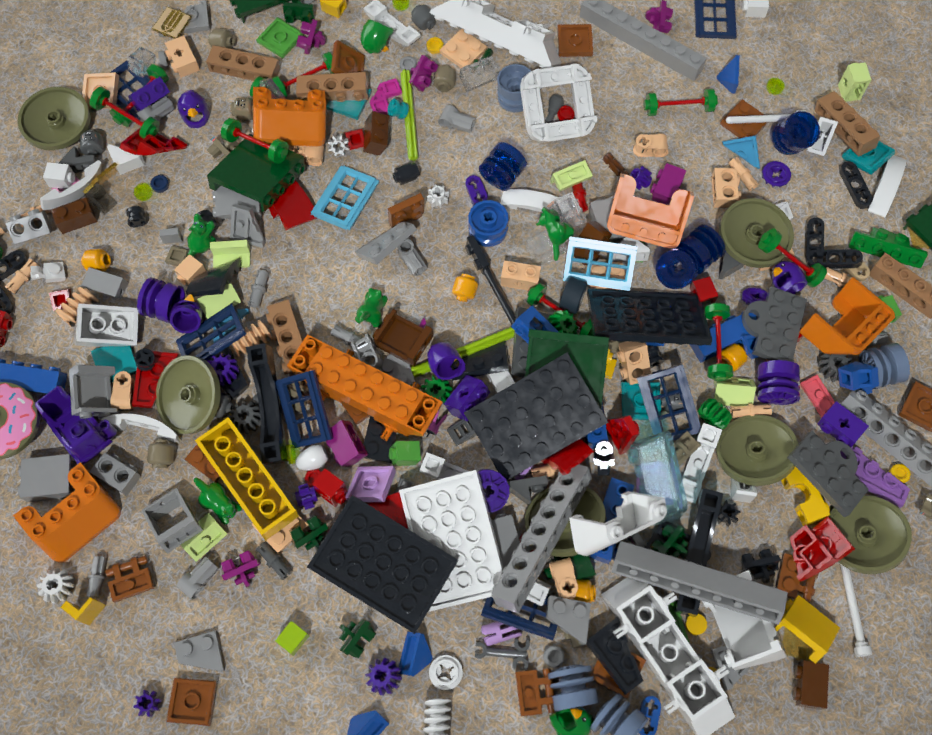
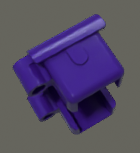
M61 386L55 387L35 403V407L41 413L43 420L49 425L77 464L81 462L84 465L113 442L111 439L117 433L116 428L108 420L98 423L93 416L92 418L82 419L80 416L72 415L71 395Z

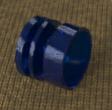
M806 111L795 112L774 126L771 133L772 143L778 152L784 155H795L817 142L820 135V126L812 114Z
M498 142L491 150L490 155L480 164L479 172L489 184L499 190L507 191L516 181V177L527 167V162L522 153L514 146L505 142Z
M705 224L698 225L688 236L681 239L680 244L675 248V253L680 262L695 274L703 273L726 252L721 236L712 227Z
M683 246L672 248L662 254L656 264L657 278L660 283L670 289L686 287L698 276L700 270V261L696 253L690 248ZM682 263L681 267L684 269L677 270L678 266L676 264Z

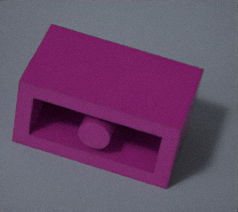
M666 163L664 169L660 168L656 178L659 179L658 183H654L650 193L653 194L651 200L669 205L673 193L680 189L687 170Z
M341 420L330 428L333 439L326 441V443L332 449L337 464L342 467H351L368 455L352 422Z

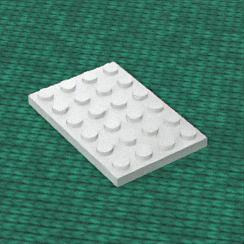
M478 469L399 490L409 530L459 560L429 611L492 597V589L495 584H498L504 568Z

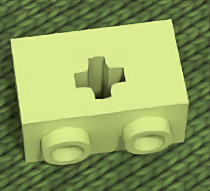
M866 62L852 63L847 66L838 84L841 96L846 102L861 100L870 84L871 77Z

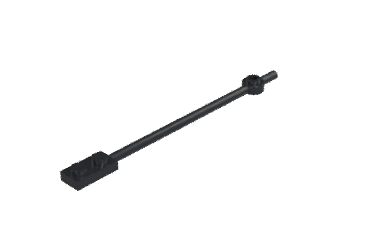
M474 235L467 237L465 249L469 256H473V264L476 270H480L485 275L511 325H513L515 315L490 271L489 263Z

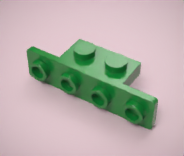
M873 227L870 235L855 231L848 245L850 249H856L878 257H882L887 253L898 262L916 268H921L928 256L927 251L910 247V240L906 235L901 233L895 234L884 228L878 229Z

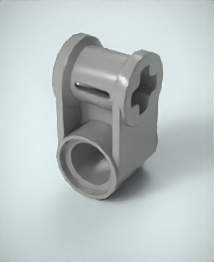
M368 333L362 339L351 342V346L360 361L369 365V360L375 357V363L372 367L378 370L381 369L383 365L382 358Z

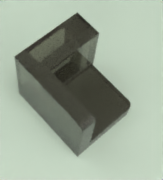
M99 183L85 194L88 201L104 215L117 204Z

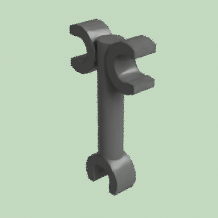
M515 639L514 647L516 650L486 647L482 642L476 643L477 647L483 648V653L475 654V658L482 659L485 656L516 658L512 664L513 669L516 670L517 662L521 661L524 663V670L527 671L528 661L526 660V655L530 647L529 640H526V646L521 648L518 645V639Z

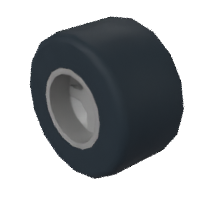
M570 277L564 288L559 308L576 314L583 301L587 282Z

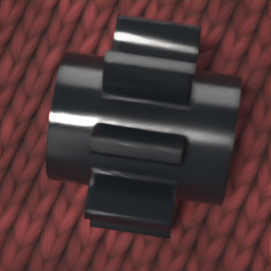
M727 500L724 501L723 506L721 505L718 524L724 522L729 527L731 521L734 523L738 521V518L735 516L739 515L741 511L736 509V503L728 504Z

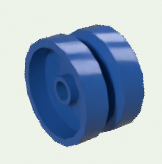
M483 200L476 203L468 214L469 235H474L478 245L484 247H493L500 244L508 233V213L505 207L493 200Z

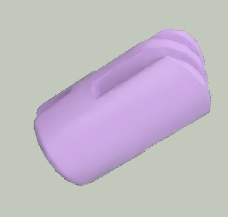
M497 621L481 627L482 634H491L484 637L487 646L522 636V632L519 631L502 636V634L518 628L512 626L500 628L499 626L503 625V623Z

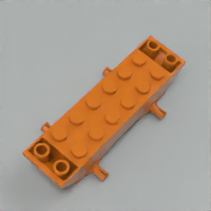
M307 334L287 364V367L296 375L315 370L323 402L326 398L334 399L340 403L343 401L374 417L375 421L386 427L380 436L385 441H388L392 432L401 433L407 437L409 435L424 436L442 406V401L418 390L421 386L418 383L416 384V382H413V385L410 386L352 357L355 353L352 350L350 351V349L344 353Z

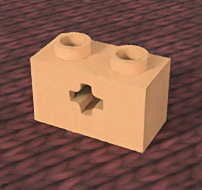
M185 36L165 43L168 49L165 50L166 56L169 61H173L171 63L174 73H179L180 78L200 71Z
M504 260L500 286L530 291L533 286L536 287L539 284L541 266Z

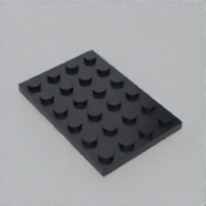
M588 288L587 299L593 336L607 337L609 341L691 344L698 346L711 345L712 336L704 309L697 294Z
M568 352L464 412L497 471L506 480L608 423L607 418Z
M351 495L307 568L415 634L459 560Z

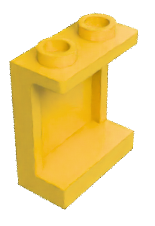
M800 595L793 601L789 599L786 602L784 615L779 625L776 624L775 626L776 631L782 626L786 627L811 647L813 651L809 659L815 664L828 652L840 630L838 625Z

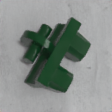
M298 0V3L283 2L286 23H293L294 20H300L301 23L302 21L310 23L313 19L315 20L314 4H303V0Z
M313 515L306 520L310 528L307 532L304 533L299 525L289 530L293 539L291 543L297 549L306 544L304 547L307 551L313 547L317 551L320 547L319 543L324 540L322 535L316 539L315 537L329 528L326 523L321 522L316 515Z
M667 524L663 529L662 535L668 540L665 544L658 539L655 540L651 545V550L671 555L675 558H678L679 555L686 557L688 552L685 547L688 543L684 540L686 538L683 532L684 528L680 525L675 528Z
M363 619L360 620L356 627V624L352 621L347 627L342 624L339 627L343 631L339 639L343 642L345 641L340 651L347 656L351 655L357 659L364 652V649L357 644L359 639L363 637L370 642L376 635V632L369 626L370 623Z

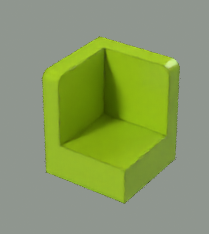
M291 621L275 642L294 656L309 638V635Z

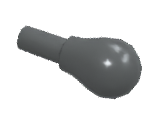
M554 94L550 97L545 123H552L554 116L557 115L559 109L564 105V99L561 95Z

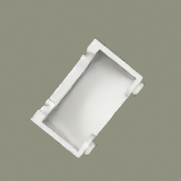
M628 491L621 494L624 501L621 506L616 507L617 517L606 523L584 519L583 515L578 514L570 517L575 551L580 555L590 556L660 522L667 513L665 497Z
M749 570L736 575L737 577L756 582ZM703 601L705 608L709 607L713 612L727 647V655H724V658L729 668L732 667L734 670H739L788 657L780 636L775 630L774 623Z

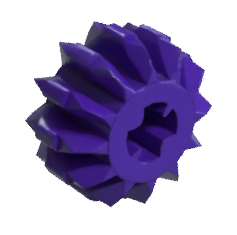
M221 353L218 358L213 355V361L207 360V362L214 368L220 385L223 387L225 382L231 385V379H237L236 373L239 372L237 361L232 359L229 354L224 357V354Z
M383 658L381 662L379 659H376L375 666L369 665V669L372 671L365 675L371 678L366 684L372 686V692H378L379 695L384 696L386 692L393 694L392 687L399 688L396 681L402 680V677L397 675L400 673L401 668L396 667L395 661L389 662L388 658Z

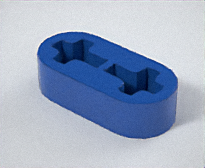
M648 696L642 700L640 712L650 719L649 726L652 727V731H648L645 734L644 729H642L639 735H655L658 727L661 703L658 698ZM650 700H653V704L657 706V708L653 709L651 712V716H649V708L646 707L645 704L649 703Z

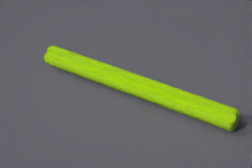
M404 69L401 72L403 102H406L409 106L408 114L404 118L407 153L410 161H416L418 159L412 84L409 83L411 73L409 70Z
M512 327L456 350L463 358L502 341L514 338V329ZM428 361L411 367L414 377L431 371Z

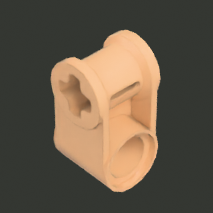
M665 134L639 135L636 138V145L633 147L634 154L638 157H665L669 153L667 136Z
M289 145L290 151L304 156L305 165H322L323 145L318 147L298 146L299 150L297 146Z
M121 371L114 376L110 400L111 408L133 410L132 401L135 380L125 371Z
M566 558L549 563L550 572L559 597L573 600L578 590V584L571 559ZM565 586H568L569 589L572 588L571 593L564 590Z

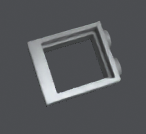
M177 488L141 510L158 544L166 553H169L203 531L187 501ZM181 505L187 518L162 533L156 521Z

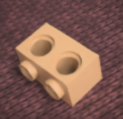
M714 168L711 176L713 207L729 208L732 204L741 200V191H738L740 176L737 175L736 168Z
M626 341L618 344L619 352H617V356L622 365L620 374L623 380L626 379L630 385L638 383L637 377L651 373L648 348L645 343Z

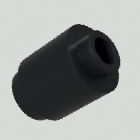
M410 162L394 168L392 175L396 183L399 182L400 185L416 180L420 176V171L416 163Z

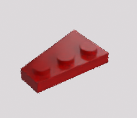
M152 351L155 356V366L153 369L141 371L137 368L132 407L153 408L157 398L156 388L160 375L172 360L178 358L179 353Z
M630 415L607 419L606 429L619 455L629 450L640 433L637 422L633 421Z

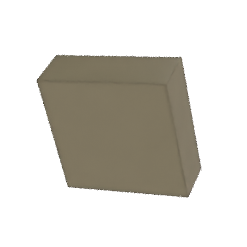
M171 246L165 263L178 266L187 257L189 250Z

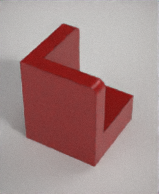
M711 277L692 282L690 291L692 294H697L700 302L710 300L711 304L716 302L718 293Z

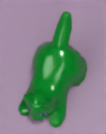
M543 207L541 217L536 225L546 227L548 237L553 243L554 260L557 261L560 255L559 246L565 243L570 236L573 237L574 228L569 223L561 222L557 211L554 209L548 210Z
M199 214L194 215V223L188 229L191 231L187 237L188 255L190 254L193 257L197 253H205L210 250V242H216V239L210 235L215 227L214 222L204 221Z
M369 288L365 295L364 303L356 312L355 321L359 324L363 321L369 322L375 328L381 326V309L388 301L387 296H382L381 290Z
M197 477L193 479L196 486L201 490L198 497L200 506L207 510H213L224 525L229 523V518H233L236 515V511L240 512L242 510L239 503L226 495V490L220 483L213 482L207 485Z

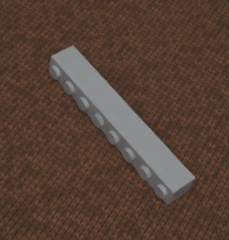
M584 0L581 4L579 17L690 80L695 81L702 72L707 58L604 0Z
M620 541L612 573L778 625L784 615L787 599L786 591L678 559L671 555H665L651 549L639 547L632 543Z

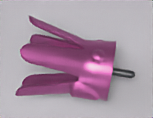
M439 411L437 412L426 431L428 433L426 437L429 434L437 435L439 427L448 416L447 414L435 425Z

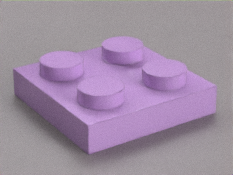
M394 466L358 467L346 495L347 501L353 495L363 502H385L396 473Z

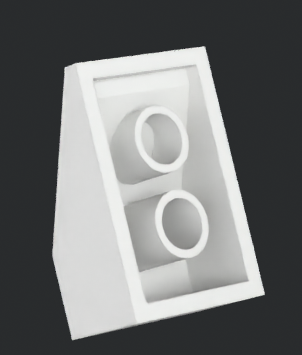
M78 304L76 346H137V308Z

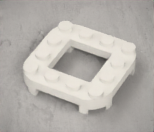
M579 64L535 69L522 78L520 90L525 124L532 140L551 142L588 135L594 128L595 123H597V116H594L590 88L592 77ZM571 84L576 119L545 123L540 88Z

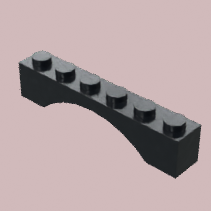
M265 343L246 347L248 364L255 383L260 409L261 432L259 445L262 464L272 465L288 462L280 398L275 382L277 376L273 347Z
M705 488L701 490L687 549L688 555L685 561L706 567L723 493ZM678 593L674 612L696 617L701 600Z

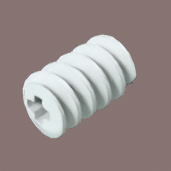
M430 699L425 701V705L429 706L430 709L424 710V714L430 717L423 721L429 725V727L423 728V732L429 735H449L444 730L449 729L450 725L444 722L451 719L445 712L451 710V707L446 706V703L452 700Z

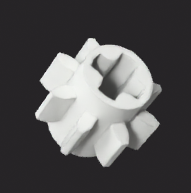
M342 133L338 136L333 134V140L328 139V144L331 145L328 151H333L335 156L337 154L344 156V150H349V145L346 144L349 139H344Z
M435 185L434 188L428 189L427 201H432V207L439 206L442 208L444 203L448 204L449 191L445 192V186Z

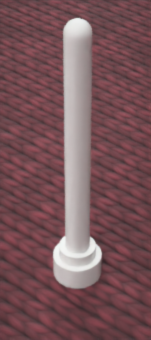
M797 110L793 114L730 116L726 118V122L728 124L792 121L797 125L806 124L808 115L805 110Z
M840 564L857 642L855 643V648H853L855 657L873 655L871 646H868V642H865L850 569Z

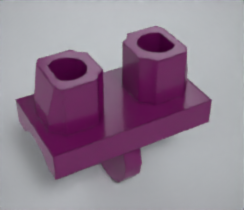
M665 0L661 1L659 7H651L646 12L645 18L653 24L654 29L659 32L668 33L672 29V23L665 20H670L673 15V9L666 7L667 1Z
M313 19L312 24L302 21L300 33L308 35V38L299 35L296 46L305 49L304 54L310 53L312 42L315 48H319V45H324L326 42V38L322 35L321 31L315 34L317 20Z
M421 55L416 68H411L410 70L412 77L409 83L423 92L425 87L430 86V76L432 72H436L438 65L427 56Z
M250 550L239 554L243 565L236 568L232 558L221 563L224 581L240 574L241 577L234 580L235 584L244 583L246 587L250 586L249 579L256 576L254 571L248 574L245 571L261 565L259 559H255Z

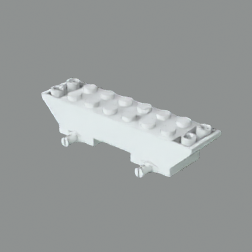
M450 0L430 10V13L435 15V19L440 21L446 20L450 22V26L455 28L461 27L465 33L470 35L476 34L482 41H491L495 47L500 49L506 48L509 50V53L516 56H524V60L528 62H537L540 64L539 67L543 69L558 67L561 64L553 41L555 32L546 29L545 24H536L526 19L512 21L493 12L495 5L487 2V0Z
M628 577L601 594L622 625L613 631L614 635L622 631L616 635V638L619 639L627 633L642 657L646 660V663L672 700L669 704L663 706L665 710L673 706L666 711L667 714L670 715V713L678 709L695 735H711L735 718L727 700L728 696L722 689L719 681L729 674V671L726 670L721 673L726 669L723 665L713 672L695 653L669 612L668 605L678 599L677 596H674L675 593L673 591L662 598L654 591L651 585L649 586L647 583Z

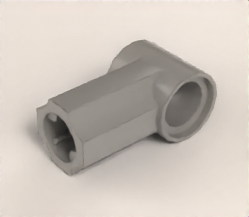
M165 96L137 112L142 122L149 117L160 121V118L174 110V106L171 100Z
M446 105L438 120V124L442 127L444 125L448 129L454 127L470 133L473 130L476 118L460 113L453 106Z
M406 239L397 247L399 258L404 261L413 276H419L427 270L426 264L410 239Z
M205 556L191 573H186L178 581L176 586L189 599L194 600L197 598L198 592L204 590V585L219 568Z

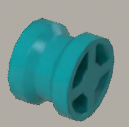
M392 99L388 105V115L392 117L397 116L398 119L403 120L408 114L409 106L406 102Z

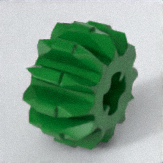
M558 310L547 318L548 322L558 332L577 334L576 331L579 328L575 324L577 320H574L573 314H569L567 310Z
M432 376V381L425 379L426 385H421L420 387L422 392L442 401L444 405V402L452 392L449 381H443L439 378L436 380L435 376ZM435 389H438V394H434Z
M708 398L697 411L704 423L722 430L729 425L732 419L730 411L716 399Z

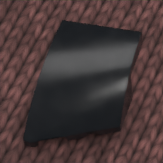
M237 258L196 276L188 285L186 294H192L193 297L223 294L225 285L231 284L233 274H238L242 260Z

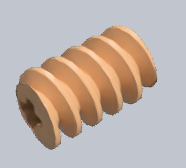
M78 287L79 294L72 293L74 300L71 298L66 299L69 305L62 303L63 310L55 309L57 315L70 327H72L70 322L76 323L77 321L75 317L77 316L79 303L93 304L92 300L99 302L86 288Z
M258 320V327L253 323L250 324L251 330L245 327L247 334L232 344L238 356H240L239 350L245 354L246 347L253 346V343L259 345L260 340L267 343V336L273 340L265 323Z

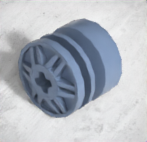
M520 64L508 65L497 76L498 103L506 111H523L520 90L521 81L526 74L531 72L526 66Z
M898 343L882 345L880 348L866 349L859 354L858 362L878 367L879 386L872 389L886 387L888 384L903 383L909 379V360L906 352Z
M571 665L548 673V679L558 678L559 683L550 684V688H560L561 693L552 697L555 711L599 703L597 689L586 688V683L595 680L594 676L584 678L583 674L593 671L592 665Z
M618 693L603 705L590 728L596 733L603 727L599 735H608L609 733L611 735H638L647 723L648 718L638 709L630 714L626 713L630 702L626 701L619 707L623 696Z

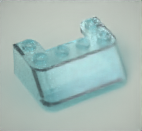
M666 431L633 442L630 452H628L629 464H633L636 478L640 479L639 493L665 497L666 516L663 520L651 526L660 525L664 522H678L687 511V499L670 431Z

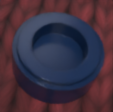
M157 175L151 179L150 186L153 191L162 193L169 188V181L165 176Z

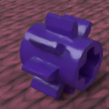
M643 166L640 169L635 168L630 174L636 180V188L638 190H641L642 187L647 188L652 182V177L650 176L652 172Z
M307 483L298 486L299 491L294 492L298 506H304L305 510L315 507L314 502L318 501V497L314 487L309 488Z
M143 690L142 696H135L137 704L133 708L140 710L139 716L147 713L148 717H152L153 711H160L158 703L162 702V699L156 698V691H152L149 695L147 690ZM147 700H151V703L148 704V708L144 707V704L147 703Z

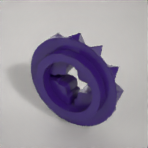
M769 162L763 168L762 178L765 179L766 184H771L772 188L775 186L781 188L783 185H787L791 179L789 167L782 162ZM781 171L779 177H772L774 173L776 174Z
M747 288L742 293V300L746 302V305L755 301H766L768 292L760 288Z

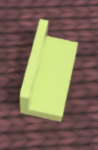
M584 160L553 173L550 182L551 184L555 182L560 192L591 179L593 175Z
M247 240L210 242V250L213 254V268H217L237 258L242 260L240 268L250 267V246Z
M232 284L225 285L223 294L206 295L197 299L207 319L231 303L237 305L241 302Z
M731 377L725 381L714 380V399L721 402L722 405L747 406L748 403L753 404L756 391L753 379Z
M209 513L198 521L203 531L181 544L183 549L196 562L227 535Z

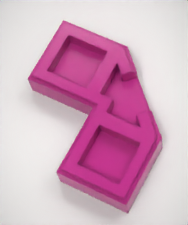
M397 78L379 84L375 95L372 96L369 102L372 111L385 115L388 114L389 103L387 99L402 94Z

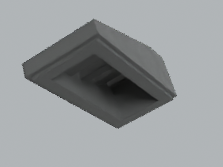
M460 420L447 429L456 446L477 436L469 425V421ZM462 426L466 427L467 431L469 432L468 434H465L464 430L462 429ZM458 429L462 436L460 439L454 430Z

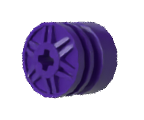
M150 277L146 279L137 299L138 313L150 318L157 317L160 321L170 323V311L176 302L185 298V289L183 286L169 282L166 284L165 281Z
M785 360L761 363L758 366V381L760 384L757 387L759 391L757 399L764 404L789 405L800 400V386L798 384L800 380L799 365Z
M491 469L478 470L483 489L490 485V489L493 490V493H489L488 496L484 493L489 513L500 510L507 503L509 497L507 480L497 471Z

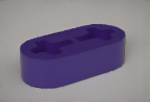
M475 175L469 176L466 179L465 185L473 206L479 202L477 194L482 198V201L488 200L481 179ZM471 182L476 184V189L471 185Z

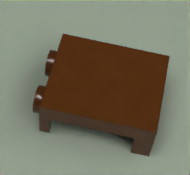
M392 309L390 313L385 315L381 328H377L374 332V343L379 349L414 367L433 338V328L427 325L425 328H422L399 316L397 310Z

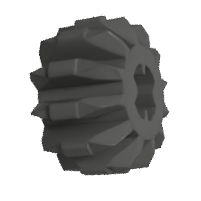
M823 354L821 361L818 363V366L821 367L819 373H826L824 379L830 376L832 382L839 381L838 368L850 364L852 358H846V355Z
M242 401V406L235 404L236 410H230L232 416L229 418L240 434L243 431L249 434L250 428L256 431L254 425H261L259 407L254 406V403L251 401L248 404Z

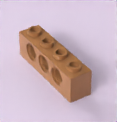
M215 45L212 46L206 60L210 72L252 81L261 76L267 79L270 85H272L270 79L278 76L281 69L278 59L274 57H266L256 53H247Z
M366 72L297 76L296 95L300 100H307L308 92L314 89L325 90L326 103L328 101L368 100V78Z
M833 91L817 99L814 111L819 117L822 116L838 121L834 132L858 156L877 147L880 138L879 133L843 97Z
M885 253L871 269L869 276L931 319L932 285Z
M288 299L267 306L269 313L266 314L269 325L273 324L274 329L271 330L274 341L278 340L279 343L276 349L279 358L283 357L285 362L281 364L284 374L294 376L296 374L287 367V364L291 360L289 357L295 354L303 341ZM286 321L285 325H279L280 322ZM286 338H292L291 341L284 342Z

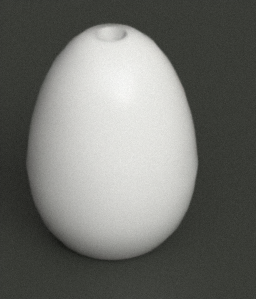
M322 445L310 446L299 454L296 459V466L304 471L321 468L327 463L328 454Z

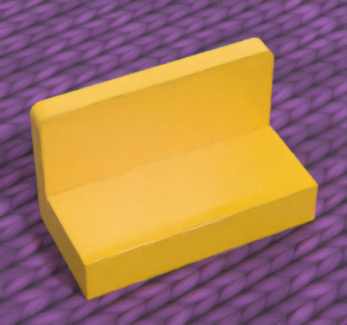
M90 597L82 607L65 601L60 608L75 620L90 626L106 605Z

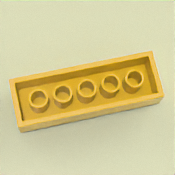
M229 417L195 440L265 540L299 517L295 508Z

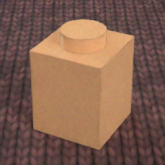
M190 254L174 269L178 276L176 279L184 286L186 284L189 285L196 276L207 272L203 264Z

